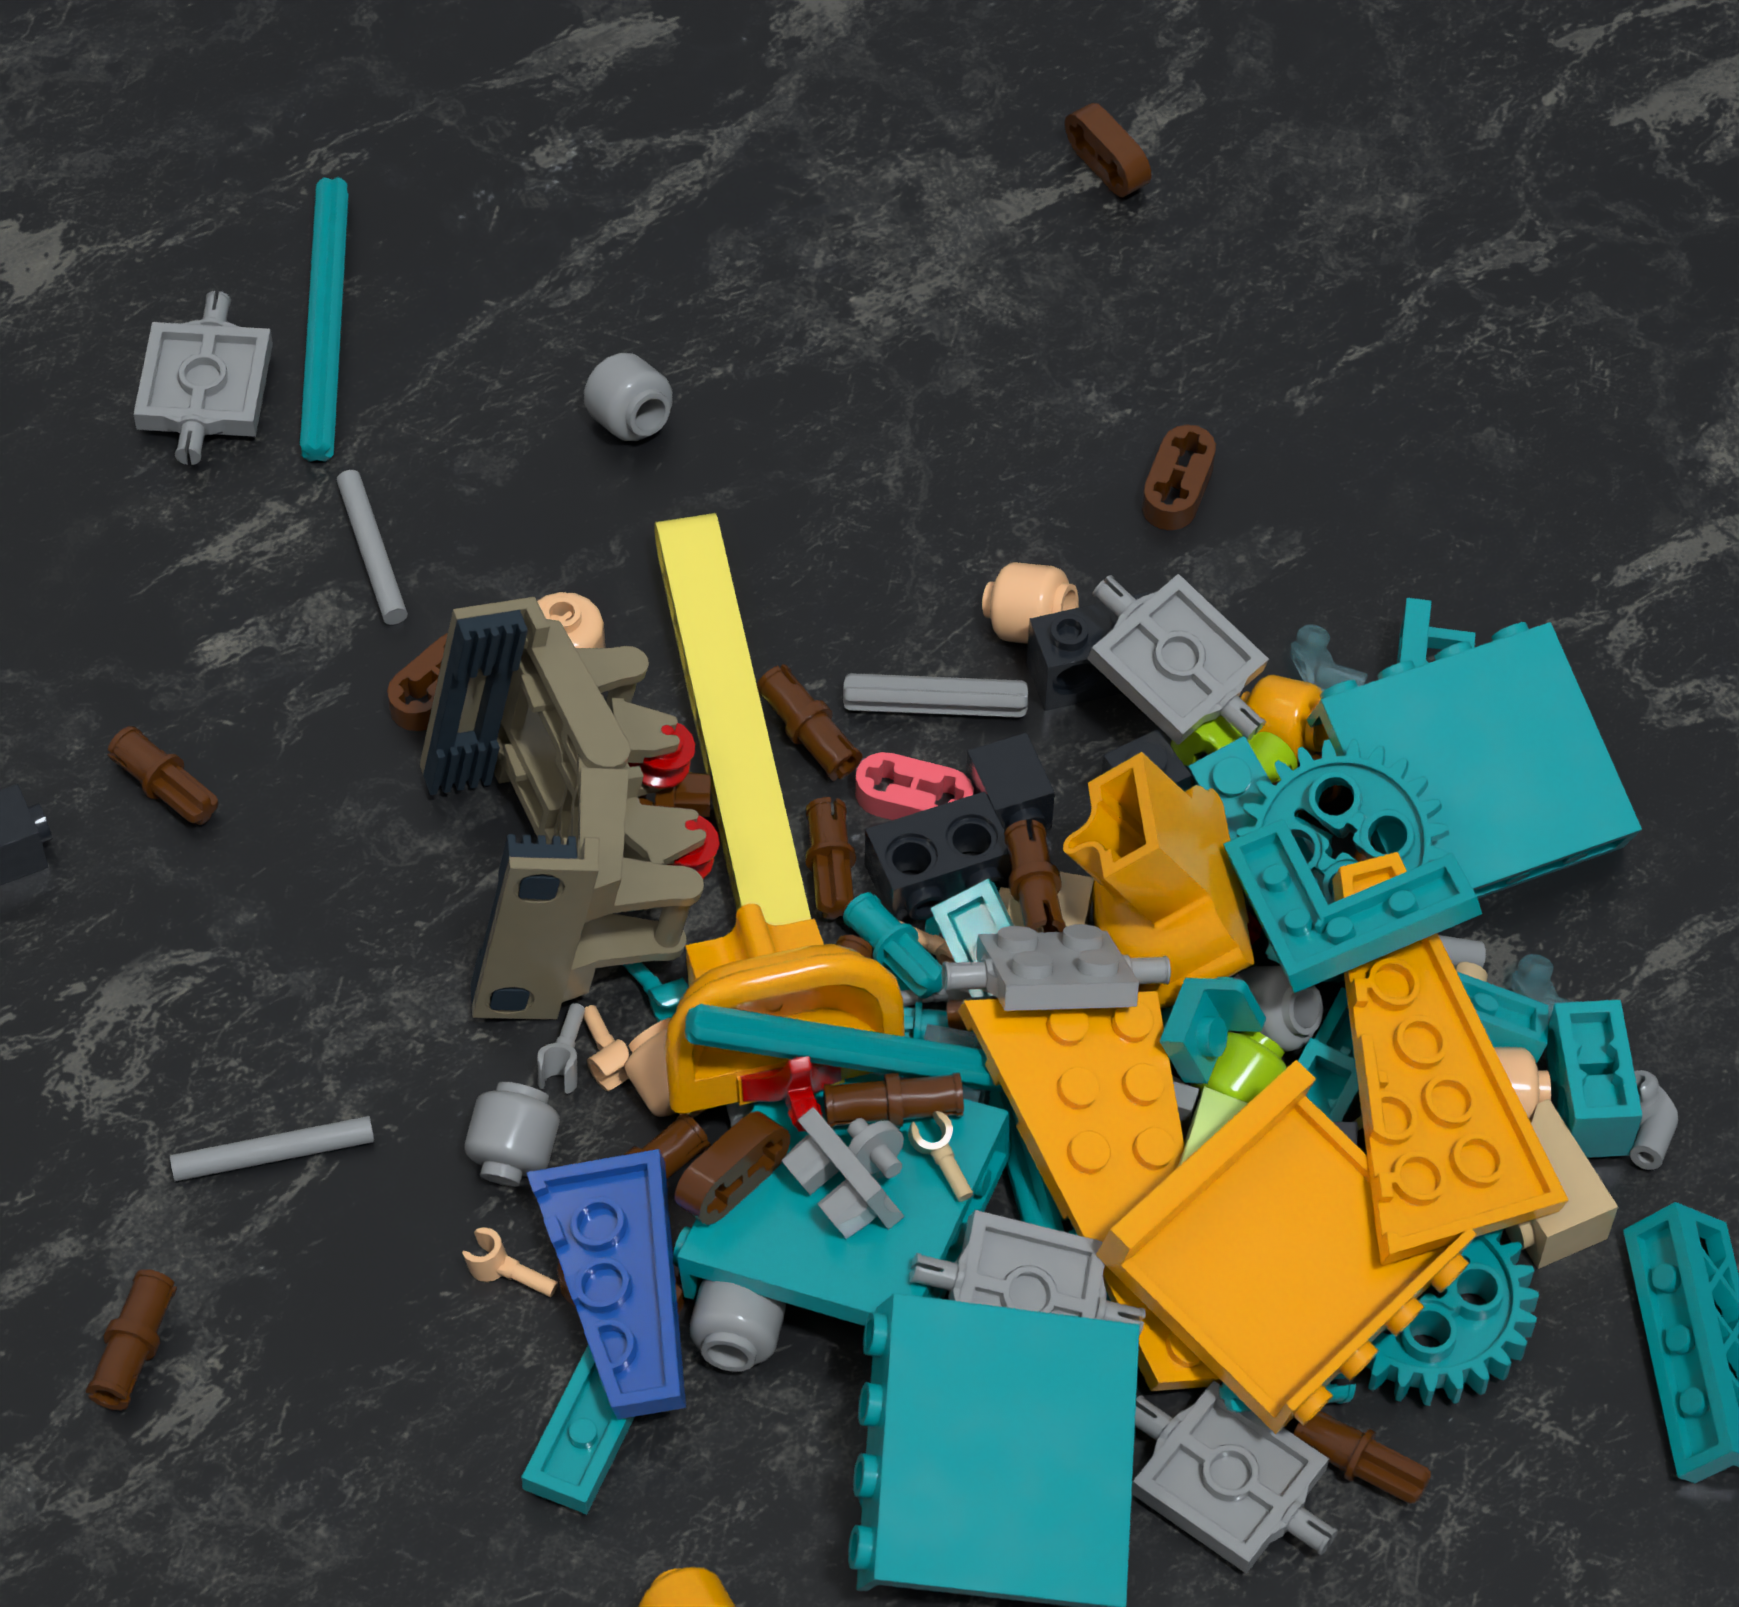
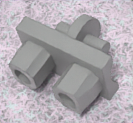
M814 1107L798 1119L799 1123L808 1132V1135L781 1161L810 1195L837 1172L840 1171L846 1180L817 1204L846 1239L865 1227L877 1216L888 1229L905 1217L871 1176V1174L881 1171L885 1177L893 1178L902 1170V1163L897 1159V1156L902 1149L904 1138L902 1132L895 1124L890 1121H879L868 1125L863 1118H858L848 1127L847 1131L853 1140L849 1147H847Z

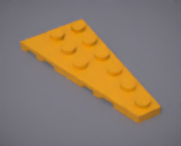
M1395 852L1340 867L1332 879L1335 902L1407 872L1399 853ZM1438 933L1344 972L1381 1266L1451 1245L1469 1227L1477 1234L1475 1236L1477 1237L1560 1212L1568 1202L1565 1191Z
M1138 992L1137 1007L1004 1011L998 999L964 1000L958 1009V1013L967 1030L974 1031L988 1059L985 1062V1066L995 1085L1001 1084L1019 1119L1016 1127L1063 1219H1070L1077 1235L1104 1241L1109 1230L1178 1168L1185 1148L1170 1061L1159 1042L1164 1026L1158 992ZM1104 1265L1103 1280L1110 1300L1136 1308H1145V1318L1141 1320L1144 1322V1326L1139 1336L1138 1366L1150 1390L1161 1391L1209 1387L1213 1380L1220 1384L1222 1381Z

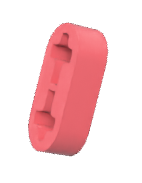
M880 752L872 754L861 761L856 771L855 796L858 804L866 812L889 820H895L938 806L936 801L942 798L943 793L954 795V799H951L949 802L974 794L971 780L963 772L894 753ZM882 778L893 780V784H889L886 791L874 789V785H879Z

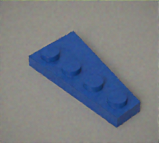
M655 1149L526 1172L540 1206L550 1240L557 1253L571 1298L583 1325L584 1334L610 1406L617 1419L686 1408L666 1168L660 1150Z

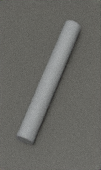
M346 470L338 475L337 484L383 620L389 625L401 623L407 618L408 613L360 473L356 470Z
M370 1116L174 1154L170 1155L174 1181L176 1182L374 1142Z

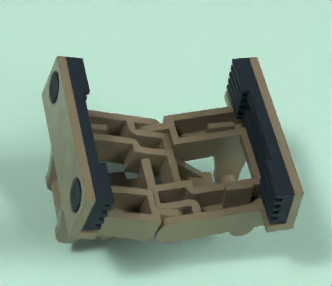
M535 597L453 609L420 760V768L430 795L437 794L440 785L444 793L451 792L453 783H455L457 791L464 790L466 781L469 782L470 788L478 787L479 779H482L484 786L491 785L493 774H495L498 783L511 782L537 835L536 844H531L530 835H523L521 843H516L514 834L507 835L498 871L499 882L483 946L479 948L470 984L473 1018L557 1020L562 1002L589 993L596 968L647 961H670L680 957L686 945L687 937L683 929L690 907L701 897L704 887L703 879L711 872L714 857L720 844L718 832L712 823L698 815L697 811L684 808L641 805L638 796L655 793L683 782L689 773L690 761L694 757L695 742L692 734L684 725L678 723L675 716L632 703L636 685L645 678L649 662L645 653L633 646L575 648L561 622L545 618ZM608 691L607 698L605 701L601 693ZM663 907L659 921L613 914Z

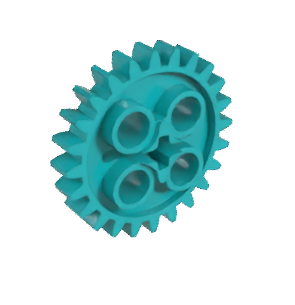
M1329 739L1324 740L1321 759L1313 760L1303 746L1298 748L1300 767L1294 771L1283 762L1276 761L1274 764L1281 781L1275 786L1267 781L1258 779L1255 784L1266 800L1263 805L1244 803L1242 807L1244 812L1256 821V825L1239 828L1236 831L1237 837H1240L1284 818L1293 837H1304L1315 845V852L1308 866L1328 905L1335 902L1331 897L1332 879L1338 869L1342 866L1357 863V860L1347 853H1341L1336 859L1331 858L1333 850L1327 838L1295 818L1296 811L1300 809L1311 814L1339 838L1343 839L1350 832L1354 833L1353 841L1355 847L1367 859L1387 855L1376 851L1371 846L1373 832L1380 825L1386 823H1395L1403 827L1407 832V841L1404 847L1398 851L1407 871L1449 854V852L1441 848L1432 846L1433 841L1449 835V829L1446 824L1429 823L1428 821L1429 818L1442 809L1440 799L1424 801L1419 799L1429 785L1428 779L1425 776H1421L1407 783L1404 778L1409 767L1408 760L1403 757L1390 768L1384 766L1385 749L1382 745H1378L1368 759L1361 758L1357 739H1351L1345 756H1336L1334 747ZM1334 785L1345 786L1354 793V802L1351 808L1338 816L1328 815L1318 807L1322 792Z
M1503 1229L1474 1237L1461 1254L1470 1263L1467 1268L1442 1293L1439 1292L1438 1297L1432 1294L1436 1288L1430 1285L1417 1298L1424 1306V1309L1400 1334L1395 1337L1393 1334L1382 1332L1371 1342L1379 1352L1366 1365L1371 1370L1368 1388L1374 1391L1388 1379L1395 1382V1400L1401 1402L1407 1394L1409 1387L1419 1388L1424 1405L1430 1406L1436 1388H1443L1448 1398L1454 1404L1459 1403L1463 1383L1465 1382L1474 1391L1482 1395L1486 1392L1489 1382L1488 1373L1501 1380L1506 1379L1512 1363L1510 1359L1521 1361L1528 1343L1524 1337L1532 1336L1537 1317L1532 1315L1531 1312L1535 1311L1539 1292L1527 1288L1530 1286L1534 1268L1530 1265H1515L1519 1260L1523 1247L1520 1242H1513L1501 1246L1499 1241ZM1466 1293L1476 1294L1484 1298L1487 1304H1470L1463 1300L1460 1295ZM1416 1335H1428L1438 1340L1441 1346L1432 1348L1422 1346L1413 1337Z

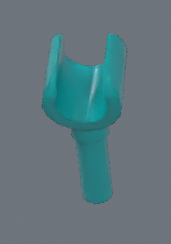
M642 962L623 964L622 966L639 982L643 990L648 994L656 1020L660 1022L667 1018H672L681 997L689 988L685 979L680 978L661 984L659 978L654 976Z

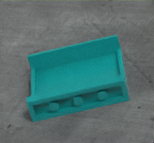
M1526 622L1510 625L1496 632L1491 637L1492 642L1472 648L1469 641L1451 645L1434 656L1436 661L1415 667L1412 660L1397 663L1381 671L1377 675L1379 680L1359 687L1355 680H1347L1335 684L1320 694L1321 700L1307 718L1310 728L1323 724L1334 747L1336 756H1345L1351 739H1357L1361 758L1365 759L1370 757L1378 745H1382L1385 749L1384 766L1390 768L1395 762L1404 757L1409 763L1408 771L1404 778L1407 783L1421 776H1425L1428 779L1429 785L1419 797L1420 801L1440 799L1442 809L1429 818L1428 821L1429 823L1446 824L1449 829V835L1433 841L1432 846L1441 848L1449 852V854L1453 852L1478 899L1624 848L1642 830L1551 622L1531 629L1528 628ZM1386 823L1380 825L1373 832L1371 839L1378 852L1391 854L1398 852L1404 847L1407 841V832L1403 827L1395 823Z
M870 1073L845 1079V1083L841 1084L884 1081V1077ZM823 1090L814 1093V1097L817 1103L820 1104L822 1117L826 1121ZM963 1098L964 1115L962 1117H956V1115L947 1116L951 1120L953 1127L952 1137L948 1143L955 1154L954 1158L974 1193L972 1197L962 1202L957 1200L940 1166L936 1164L932 1155L918 1152L909 1141V1127L914 1122L923 1140L929 1143L939 1142L942 1132L941 1128L936 1124L934 1117L903 1120V1127H897L902 1132L904 1138L902 1149L897 1156V1159L902 1163V1170L893 1178L885 1177L881 1171L871 1174V1176L905 1217L888 1229L877 1216L847 1239L817 1204L846 1180L840 1171L837 1172L810 1195L786 1165L781 1162L778 1168L718 1222L707 1225L696 1219L692 1228L686 1226L682 1229L675 1244L673 1261L674 1265L679 1267L684 1297L694 1299L704 1279L713 1282H728L747 1288L764 1297L863 1326L866 1324L869 1313H876V1308L893 1293L944 1299L948 1290L909 1281V1274L913 1270L911 1269L913 1258L916 1253H921V1255L955 1263L961 1254L968 1217L975 1210L985 1211L1011 1155L1009 1111ZM784 1100L753 1102L754 1108L751 1112H762L788 1130L790 1145L787 1154L808 1135V1132L805 1131L798 1132L797 1128L793 1125ZM849 1125L834 1126L832 1128L833 1131L849 1147L853 1140L847 1131Z
M893 1293L876 1308V1313L870 1312L864 1329L863 1348L865 1355L873 1356L871 1383L866 1382L863 1385L858 1408L860 1425L868 1426L866 1454L860 1453L857 1458L853 1479L854 1495L856 1497H863L861 1525L853 1527L848 1550L849 1567L858 1570L856 1590L868 1591L877 1585L1072 1607H1126L1140 1324Z

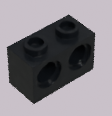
M1145 592L1132 596L1137 600L1143 596L1149 595L1150 593ZM1102 602L1029 619L1026 663L1044 711L1122 694L1087 659L1091 648L1112 631L1118 621V617Z
M985 791L865 829V867L883 906L901 922L909 919L924 920L934 916L931 911L932 907L986 879H990L995 883L998 892L1001 887L1009 888V876L1012 873L1008 847L1004 840L1005 831ZM972 851L979 853V855L970 856L963 854V852ZM914 870L920 872V874L908 875L902 872Z

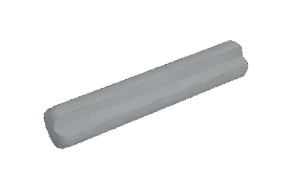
M850 673L846 675L844 680L843 703L846 709L856 711L1023 717L1026 715L1028 707V686L1022 680Z

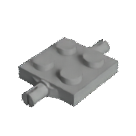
M215 291L209 292L206 295L203 319L182 324L152 322L133 414L137 430L180 433L175 457L183 464H188L189 455L191 465L201 461V450L205 435L221 434L256 437L273 346L271 330L266 328L239 327L226 322L231 299L227 294L220 291L218 300L216 299Z
M1177 574L1159 591L1137 600L1112 575L1107 576L1105 581L1102 580L1092 595L1118 617V621L1114 629L1091 648L1087 659L1177 745L1204 722L1216 719L1221 715L1238 732L1245 736L1247 741L1252 739L1253 735H1256L1262 729L1266 720L1262 719L1239 696L1242 689L1264 671L1269 658L1184 578Z
M1085 924L1067 926L1063 929V932L1037 933L1028 927L1008 926L1001 928L998 934H978L976 954L978 962H943L942 986L944 991L983 989L984 992H989L998 998L1004 1011L1137 1007L1139 984L1168 985L1171 977L1170 961L1167 956L1130 958L1129 955L1121 954L1107 931H1102L1098 927Z
M975 1210L968 1217L963 1249L955 1263L916 1253L911 1264V1269L913 1270L909 1274L910 1282L949 1290L948 1297L952 1301L1140 1324L1139 1336L1144 1326V1322L1141 1320L1145 1318V1308H1136L1106 1300V1289L1103 1280L1105 1264L1096 1256L1103 1241Z
M1214 1380L1193 1406L1180 1412L1174 1418L1144 1399L1142 1395L1136 1398L1135 1427L1156 1440L1157 1443L1153 1457L1132 1482V1495L1246 1574L1267 1546L1282 1537L1287 1531L1316 1550L1319 1555H1323L1326 1552L1327 1546L1329 1547L1332 1544L1338 1530L1306 1510L1304 1504L1308 1493L1325 1473L1329 1458L1285 1428H1282L1275 1434L1253 1411L1241 1413L1228 1411L1224 1399L1219 1396V1386L1221 1385Z

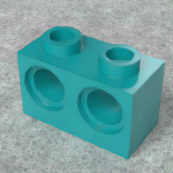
M1621 1000L1554 1003L1548 1024V1044L1544 1050L1547 1070L1551 1080L1554 1107L1587 1158L1628 1156L1633 1147L1643 1114Z

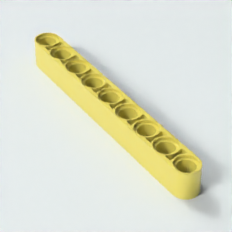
M712 513L655 522L654 531L659 565L705 772L711 775V799L736 911L743 905L753 903L761 907L765 921L771 925H785L811 919L717 515Z

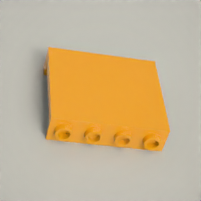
M1297 1060L1109 1230L1096 1253V1256L1275 1434L1294 1417L1303 1426L1308 1423L1333 1397L1325 1387L1340 1372L1351 1381L1379 1352L1371 1343L1386 1328L1396 1337L1424 1309V1306L1417 1298L1430 1285L1442 1293L1470 1264L1461 1254L1477 1235L1469 1227L1451 1245L1381 1266L1367 1155L1306 1097L1316 1078Z

